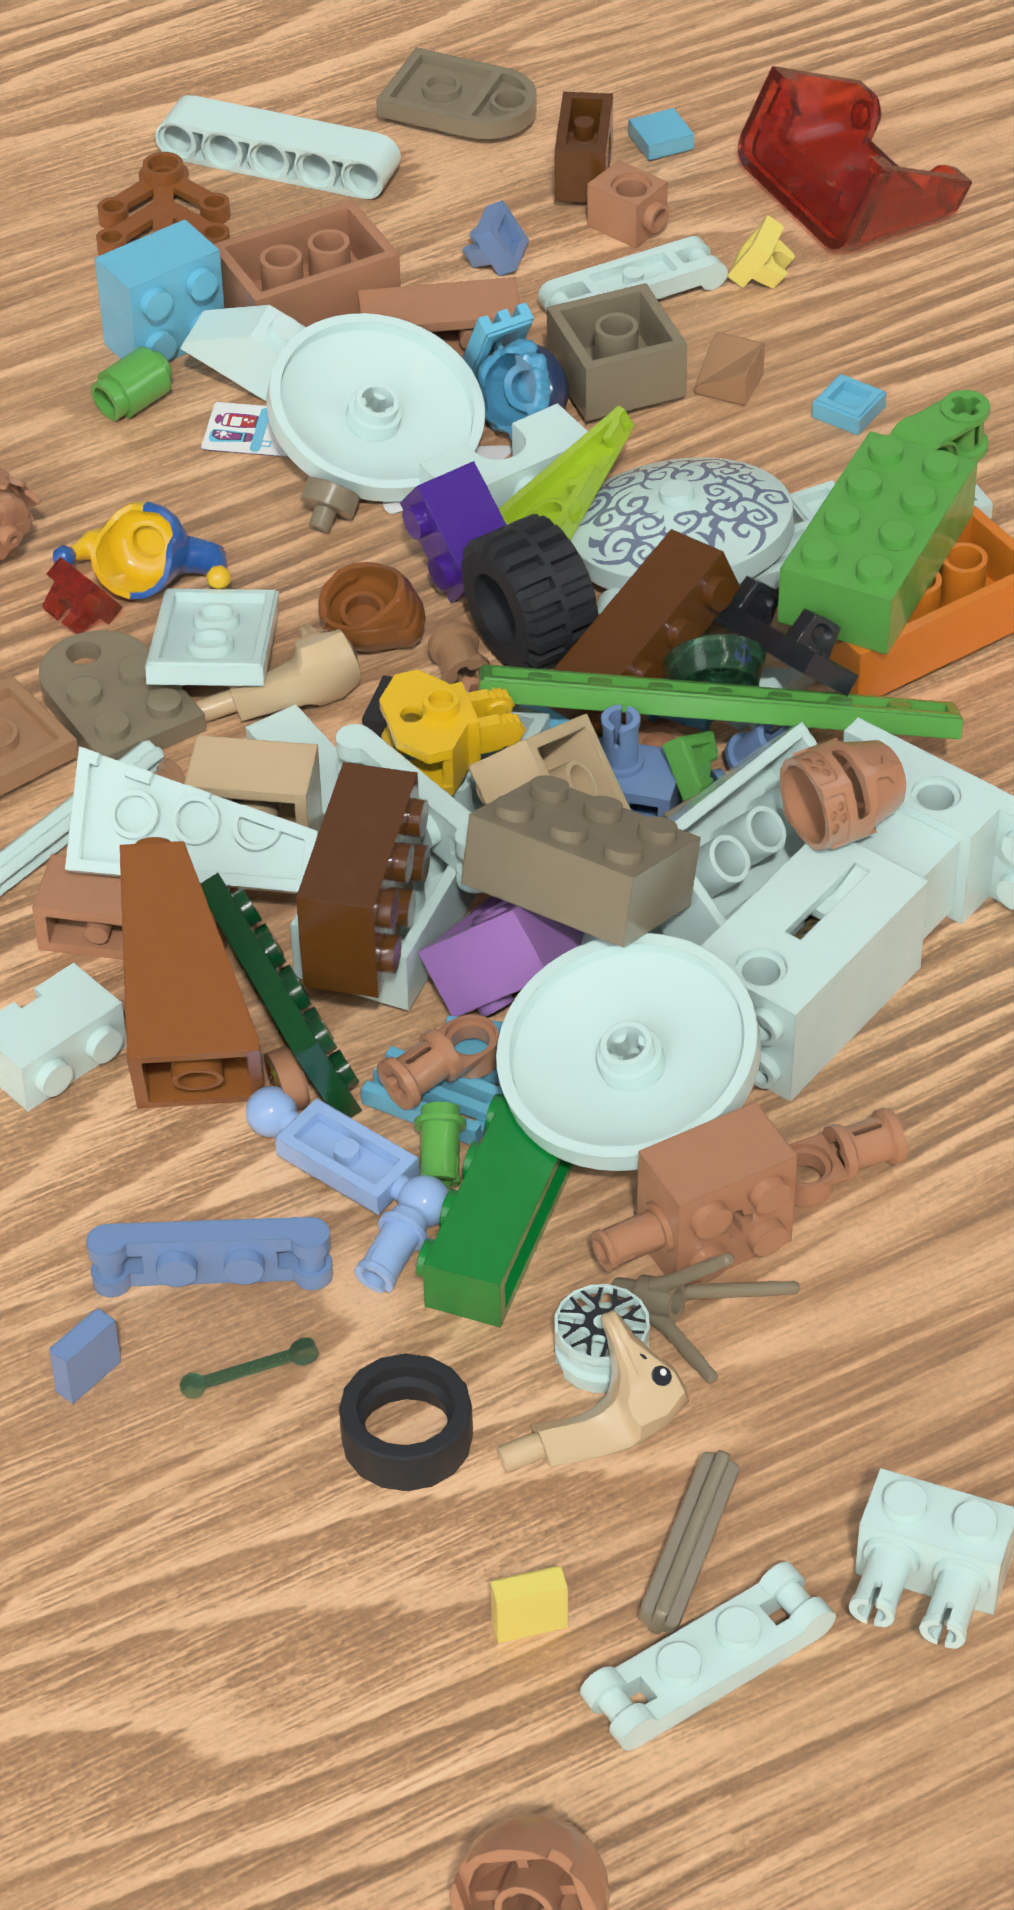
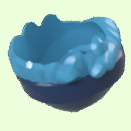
M519 339L496 350L478 368V382L484 399L486 421L494 431L509 433L511 440L513 422L557 403L565 409L568 403L569 382L565 371L553 353L545 347L535 344L532 340Z

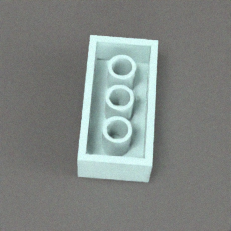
M803 722L758 747L668 818L674 821L679 829L700 836L701 840L691 906L658 926L664 935L681 938L701 946L806 844L798 836L790 822L788 823L783 811L784 807L780 792V768L785 759L792 757L793 753L817 745V742Z

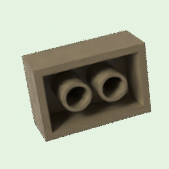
M549 775L537 776L469 814L461 883L624 948L691 906L701 837L679 829L677 824L670 819L658 816L647 817L623 808V804L615 798L592 796L573 789L562 778Z

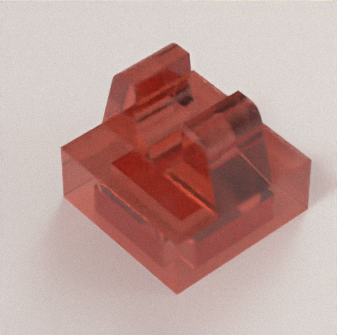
M59 557L46 573L54 583L43 602L42 608L57 621L70 609V612L61 623L74 634L83 633L99 619H102L109 625L123 608L62 557Z

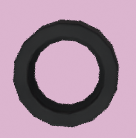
M407 1353L382 1357L358 1370L344 1387L339 1406L341 1439L346 1460L360 1477L381 1488L412 1491L433 1487L454 1475L467 1459L473 1438L472 1403L466 1383L450 1366L429 1356ZM406 1399L427 1402L441 1409L448 1420L447 1425L439 1434L425 1442L409 1445L386 1443L371 1435L365 1426V1421L373 1411L389 1402Z

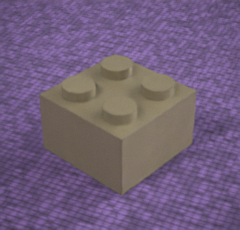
M647 283L546 307L547 349L554 354L565 371L569 382V395L586 421L604 418L618 405L629 411L686 396L687 343Z

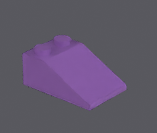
M491 896L420 949L418 954L452 1016L458 1017L474 1009H477L481 1016H487L511 1003L515 999L512 993L521 990L547 964L562 954L581 946L584 932Z

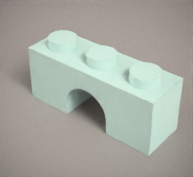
M557 403L512 423L513 457L506 459L485 458L477 454L465 443L419 463L420 484L474 461L499 508L588 431Z

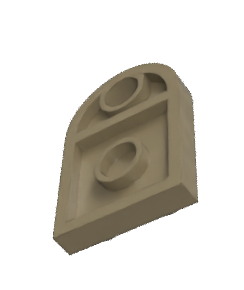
M416 47L376 99L377 116L396 120L404 125H417L439 130L453 136L460 135L474 139H498L514 135L527 128L533 122L537 112V93L533 82L524 74L513 69Z
M96 630L75 634L54 645L46 653L40 664L39 679L41 693L48 709L77 739V744L80 747L100 753L114 760L120 759L142 741L149 740L155 747H160L163 750L205 732V713L181 685H146L145 666L150 649L140 640L125 633ZM83 658L95 659L94 662L89 664L73 663Z

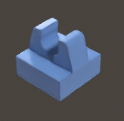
M501 200L486 206L477 227L469 234L474 243L463 247L462 252L473 268L492 265L497 274L502 276L517 270L529 239L505 202Z

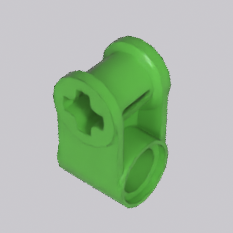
M954 391L917 414L902 419L892 429L890 435L904 441L936 450L948 451L957 456L979 461L987 454L989 447L988 437L984 433V422L990 414L989 400L977 391Z

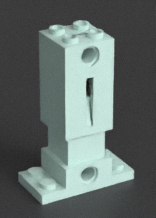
M859 717L844 730L843 742L879 740L896 753L902 763L906 777V793L902 805L897 811L875 826L877 833L833 850L832 847L825 850H813L806 843L701 945V947L714 953L731 967L739 976L752 1000L761 1036V1059L754 1085L762 1089H768L790 1102L921 968L923 940L945 917L963 924L989 897L1014 910V796Z

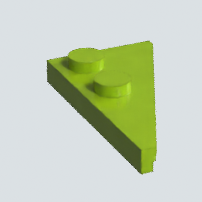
M618 405L498 509L506 524L508 525L531 514L544 515L554 525L557 524L569 540H571L635 426L626 410Z

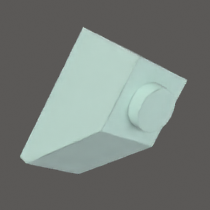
M271 305L204 310L180 349L266 401L270 376L279 353L289 340L306 327Z

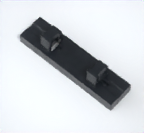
M746 576L740 584L741 588L734 595L729 606L721 611L714 621L802 674L848 697L859 675L829 658L841 627L820 614L805 608L789 631L785 633L771 624L778 607L779 592L753 577Z

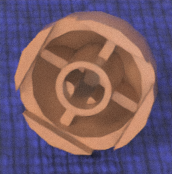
M528 1813L499 1821L475 1839L465 1853L449 1893L452 1910H608L610 1899L607 1871L592 1841L569 1823L550 1815Z

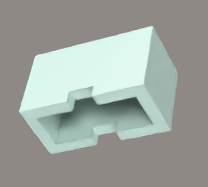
M72 963L35 987L34 992L37 999L23 1008L12 1002L0 1010V1088L27 1112L48 1098L59 1095L69 1084L99 1064L110 1061L120 1050L126 1047V1030L122 1002L75 963Z

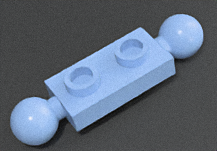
M278 1086L262 1087L250 1096L246 1105L247 1122L257 1134L264 1137H275L276 1155L377 1215L395 1199L398 1201V1205L408 1206L419 1212L426 1219L428 1228L440 1223L441 1208L448 1189L438 1178L429 1175L418 1176L419 1157L317 1098L299 1113L297 1112V1105L294 1099L284 1093Z

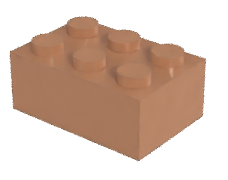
M353 199L214 243L220 250L224 308L271 305L303 326L308 327L326 318L346 314H359L358 290L401 287L399 253Z

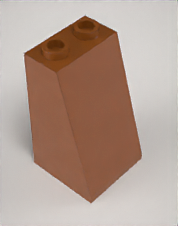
M147 837L138 840L135 844L119 845L127 1062L137 1109L248 1102L250 1096L256 1090L265 1087L259 1038L185 842H171L169 839L162 837Z

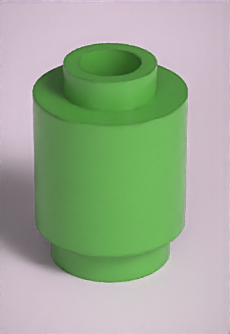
M139 346L98 374L97 381L91 385V395L98 409L108 419L117 421L123 416L129 419L171 390L170 378L172 377V370L167 359L156 350L151 351L147 347Z

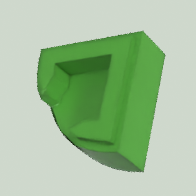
M712 731L677 737L662 745L683 801L696 796L713 783V778L710 777L711 762L718 759V749Z

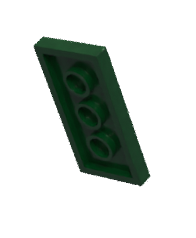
M219 873L200 883L211 912L293 1054L326 1104L350 1118L360 1113L362 1109L349 1089L360 1081L340 1049L329 1055L330 1052L338 1048L333 1040L334 1037L315 1006L305 1012L303 1011L312 1005L308 998L309 995L290 964L279 970L278 967L287 962L284 957L285 954L266 923L256 929L253 927L262 921V918L245 890L241 888L232 894Z

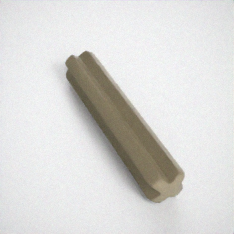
M718 1450L717 1453L704 1452L700 1456L639 1608V1620L648 1625V1631L659 1635L661 1632L673 1634L679 1628L739 1474L738 1464L732 1461L730 1454L725 1451Z

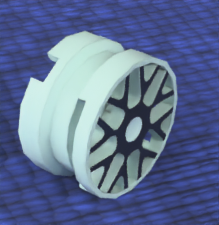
M610 1284L588 1285L573 1291L561 1301L554 1316L555 1364H559L563 1370V1378L576 1388L592 1393H608L612 1367L608 1340L600 1320L602 1314L615 1310L631 1331L649 1348V1312L641 1299L629 1290ZM604 1293L613 1294L612 1303L601 1302ZM589 1294H597V1295H596L595 1297H592V1296H590ZM617 1296L624 1297L625 1299L618 1300ZM581 1298L587 1305L580 1307L576 1299ZM632 1305L637 1306L631 1311L626 1309Z

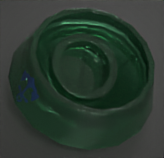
M727 633L704 635L689 639L675 646L664 658L663 669L668 679L759 686L767 652L759 642L746 636Z

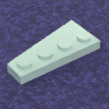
M79 746L65 870L73 873L120 877L119 845L135 844L138 840L147 837H162L169 839L171 842H185L200 883L219 873L229 888L297 894L319 832Z

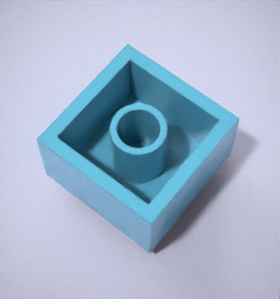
M185 219L95 257L104 344L120 359L139 346L147 347L151 351L156 350L160 352L168 362L187 353L180 348L204 310L225 309L220 250Z

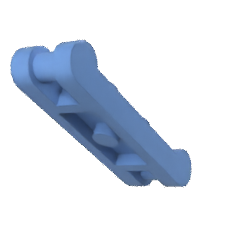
M315 1217L103 1224L93 1228L86 1239L89 1259L93 1263L91 1267L93 1288L104 1297L121 1296L131 1286L167 1285L182 1287L189 1284L216 1283L247 1285L255 1282L295 1281L299 1287L314 1291L326 1287L333 1277L332 1259L328 1253L331 1247L329 1226L325 1221Z

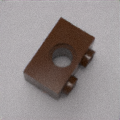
M563 91L555 143V201L572 202L579 205L587 204L588 183L610 167L613 148V93Z

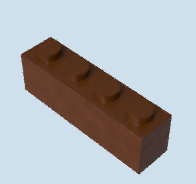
M671 529L553 670L666 679L682 658L695 647L698 639L720 612L729 606L734 595L741 588L724 551ZM548 707L569 720L587 713L597 737L603 738L601 715L604 711ZM622 713V724L626 725V713Z

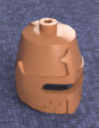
M837 737L793 753L792 757L785 759L780 768V792L784 807L783 811L788 823L790 822L798 836L813 850H825L830 847L833 850L877 833L875 826L897 811L904 802L906 777L902 763L896 753L879 740L841 742Z

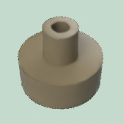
M308 477L300 500L314 508L308 526L317 531L329 533L335 516L343 519L353 518L360 496L337 483L317 477Z

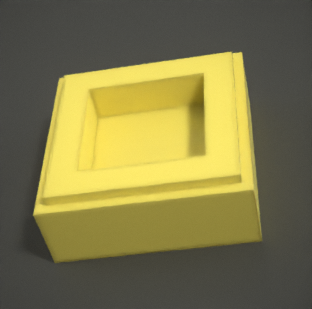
M561 1566L545 1568L490 1582L491 1621L498 1644L568 1628V1586Z

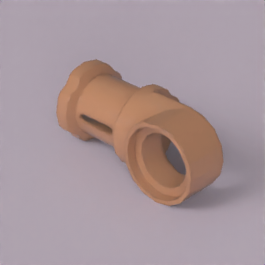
M470 1014L459 1016L439 1029H428L420 1035V1043L396 1059L394 1057L385 1058L377 1063V1073L380 1082L386 1089L389 1097L404 1110H412L420 1104L421 1095L444 1080L454 1082L460 1077L474 1079L490 1074L497 1067L498 1028L490 1019ZM472 1038L480 1039L488 1044L482 1052L471 1055L462 1054L454 1048L459 1042Z
M883 1107L874 1110L870 1119L845 1127L841 1124L828 1125L823 1128L820 1134L789 1144L798 1156L797 1166H810L822 1175L821 1179L810 1183L796 1180L794 1206L812 1207L825 1202L832 1193L833 1185L856 1178L860 1169L884 1161L888 1164L904 1162L908 1155V1145L903 1126L891 1108L886 1109Z

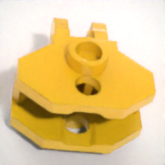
M417 669L395 674L379 699L380 710L388 724L381 735V739L402 756L408 754L417 758L418 760L408 761L449 795L455 794L470 769L469 766L481 760L480 754L502 750L503 747H510L520 742L524 732H526L517 713L512 714L511 712L515 705L506 688L501 689L499 687L495 689L493 687L491 690L482 689L467 693L463 682L449 684Z

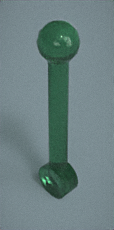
M300 1338L294 1341L288 1350L203 1376L196 1372L187 1373L180 1380L179 1388L184 1397L197 1399L204 1394L207 1388L291 1362L300 1366L308 1365L318 1358L319 1351L312 1338Z

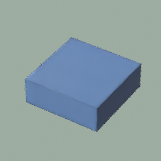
M99 1308L95 1311L93 1310L49 1348L56 1392L72 1404L121 1363L116 1322Z

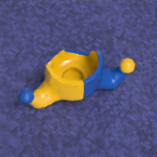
M150 501L131 502L116 510L103 527L87 531L70 547L66 545L59 546L53 551L52 557L55 566L63 570L72 567L75 561H91L92 569L101 584L115 595L127 599L147 598L168 586L175 577L182 573L204 574L207 576L208 585L214 589H225L231 582L230 571L227 569L226 552L223 546L204 539L188 536L174 513L165 506Z

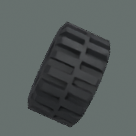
M531 514L472 539L464 547L461 571L468 607L483 639L505 666L542 669L562 660L599 616L593 584L580 554L564 531L557 524L554 525L548 517Z

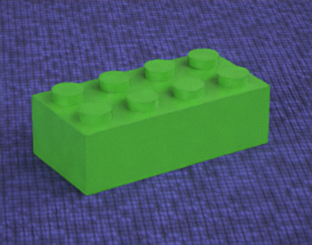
M869 431L780 567L778 622L792 626L806 608L841 627L836 640L887 655L973 515L978 461L957 456L948 451L936 450L904 441L895 436Z

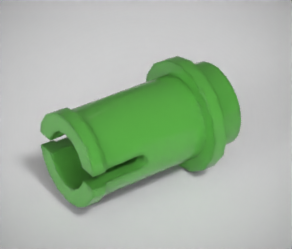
M431 1102L424 1104L421 1107V1115L417 1116L414 1120L415 1129L421 1132L419 1176H433L441 1180L447 1189L456 1188L461 1184V1176L459 1175L460 1133L466 1129L467 1120L460 1115V1107L454 1103Z

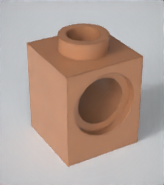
M618 160L588 183L587 226L629 246L639 247L667 225L669 217V207L667 205L668 182Z

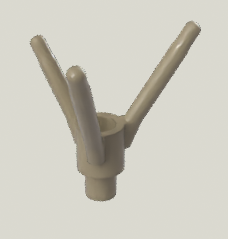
M729 1252L711 1257L667 1275L651 1276L642 1274L637 1280L616 1277L612 1285L627 1289L641 1299L649 1312V1323L669 1339L689 1364L709 1384L717 1381L718 1374L675 1324L683 1312L685 1302L691 1299L797 1294L800 1290L797 1281L687 1284L731 1266L735 1259ZM617 1296L618 1300L625 1299L624 1297Z

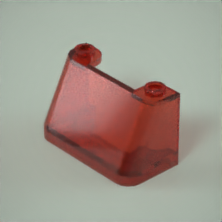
M772 66L738 141V157L742 166L824 246L831 250L854 251L949 217L959 209L972 184V181L964 173L952 165H937L930 171L900 167L871 140L881 121V106L876 94L861 80Z

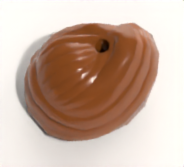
M374 562L352 563L342 567L322 586L318 600V614L323 622V629H340L351 642L355 651L383 652L399 647H413L420 642L426 621L424 604L411 582L394 567Z

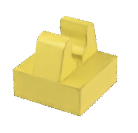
M767 215L741 245L727 277L742 288L751 279L770 288H776L788 272L785 269L795 257L794 253L779 239L785 226Z

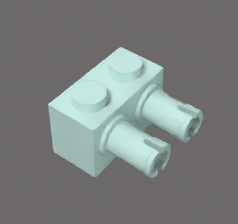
M880 1468L859 1525L855 1574L861 1575V1579L856 1593L849 1604L850 1613L857 1620L867 1624L872 1608L876 1605L878 1611L874 1620V1626L888 1627L895 1620L896 1609L903 1589H908L932 1597L926 1615L919 1626L922 1636L929 1642L937 1645L943 1627L947 1626L949 1631L944 1647L957 1649L963 1646L967 1638V1629L974 1609L991 1615L995 1613L1013 1559L1014 1507Z

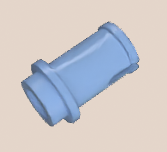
M397 1205L392 1211L384 1212L378 1220L380 1231L364 1258L359 1261L354 1269L356 1277L362 1284L379 1293H384L385 1290L387 1293H390L393 1290L397 1278L412 1253L420 1250L423 1242L428 1238L426 1233L428 1223L426 1219L416 1210L404 1205Z

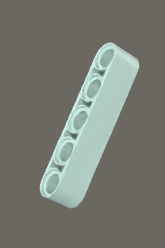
M186 95L179 98L157 128L155 134L157 145L161 151L175 153L182 158L183 162L361 199L377 197L397 169L401 160L399 147L391 138L381 133L194 95Z

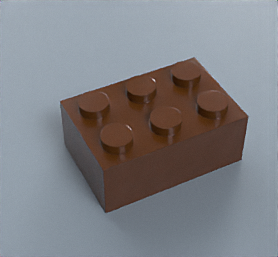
M343 762L296 896L303 987L379 998L386 973L395 974L397 972L402 949V939L399 935L401 927L410 928L416 908V891L413 889L416 882L424 883L426 881L430 864V846L421 844V838L424 836L428 820V801L419 799L418 772Z

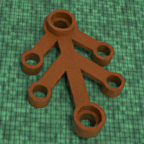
M157 152L147 156L143 161V167L139 171V181L114 197L101 200L97 205L99 224L105 228L96 235L99 256L128 244L129 240L153 226L154 233L184 219L212 244L230 239V230L224 225L231 217L229 198L222 193H213L189 180V170L183 164L182 158L172 152ZM174 195L199 206L200 215L176 203ZM153 196L151 204L129 217L128 210Z

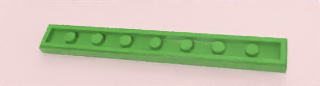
M486 664L479 666L478 690H491L493 687L495 689L499 687L501 689L506 688L514 704L604 711L614 705H622V713H626L627 707L631 706L639 714L784 726H796L803 722L809 728L845 730L859 717L890 734L960 740L962 735L963 717L957 706L953 702L859 694H849L847 697L835 692Z

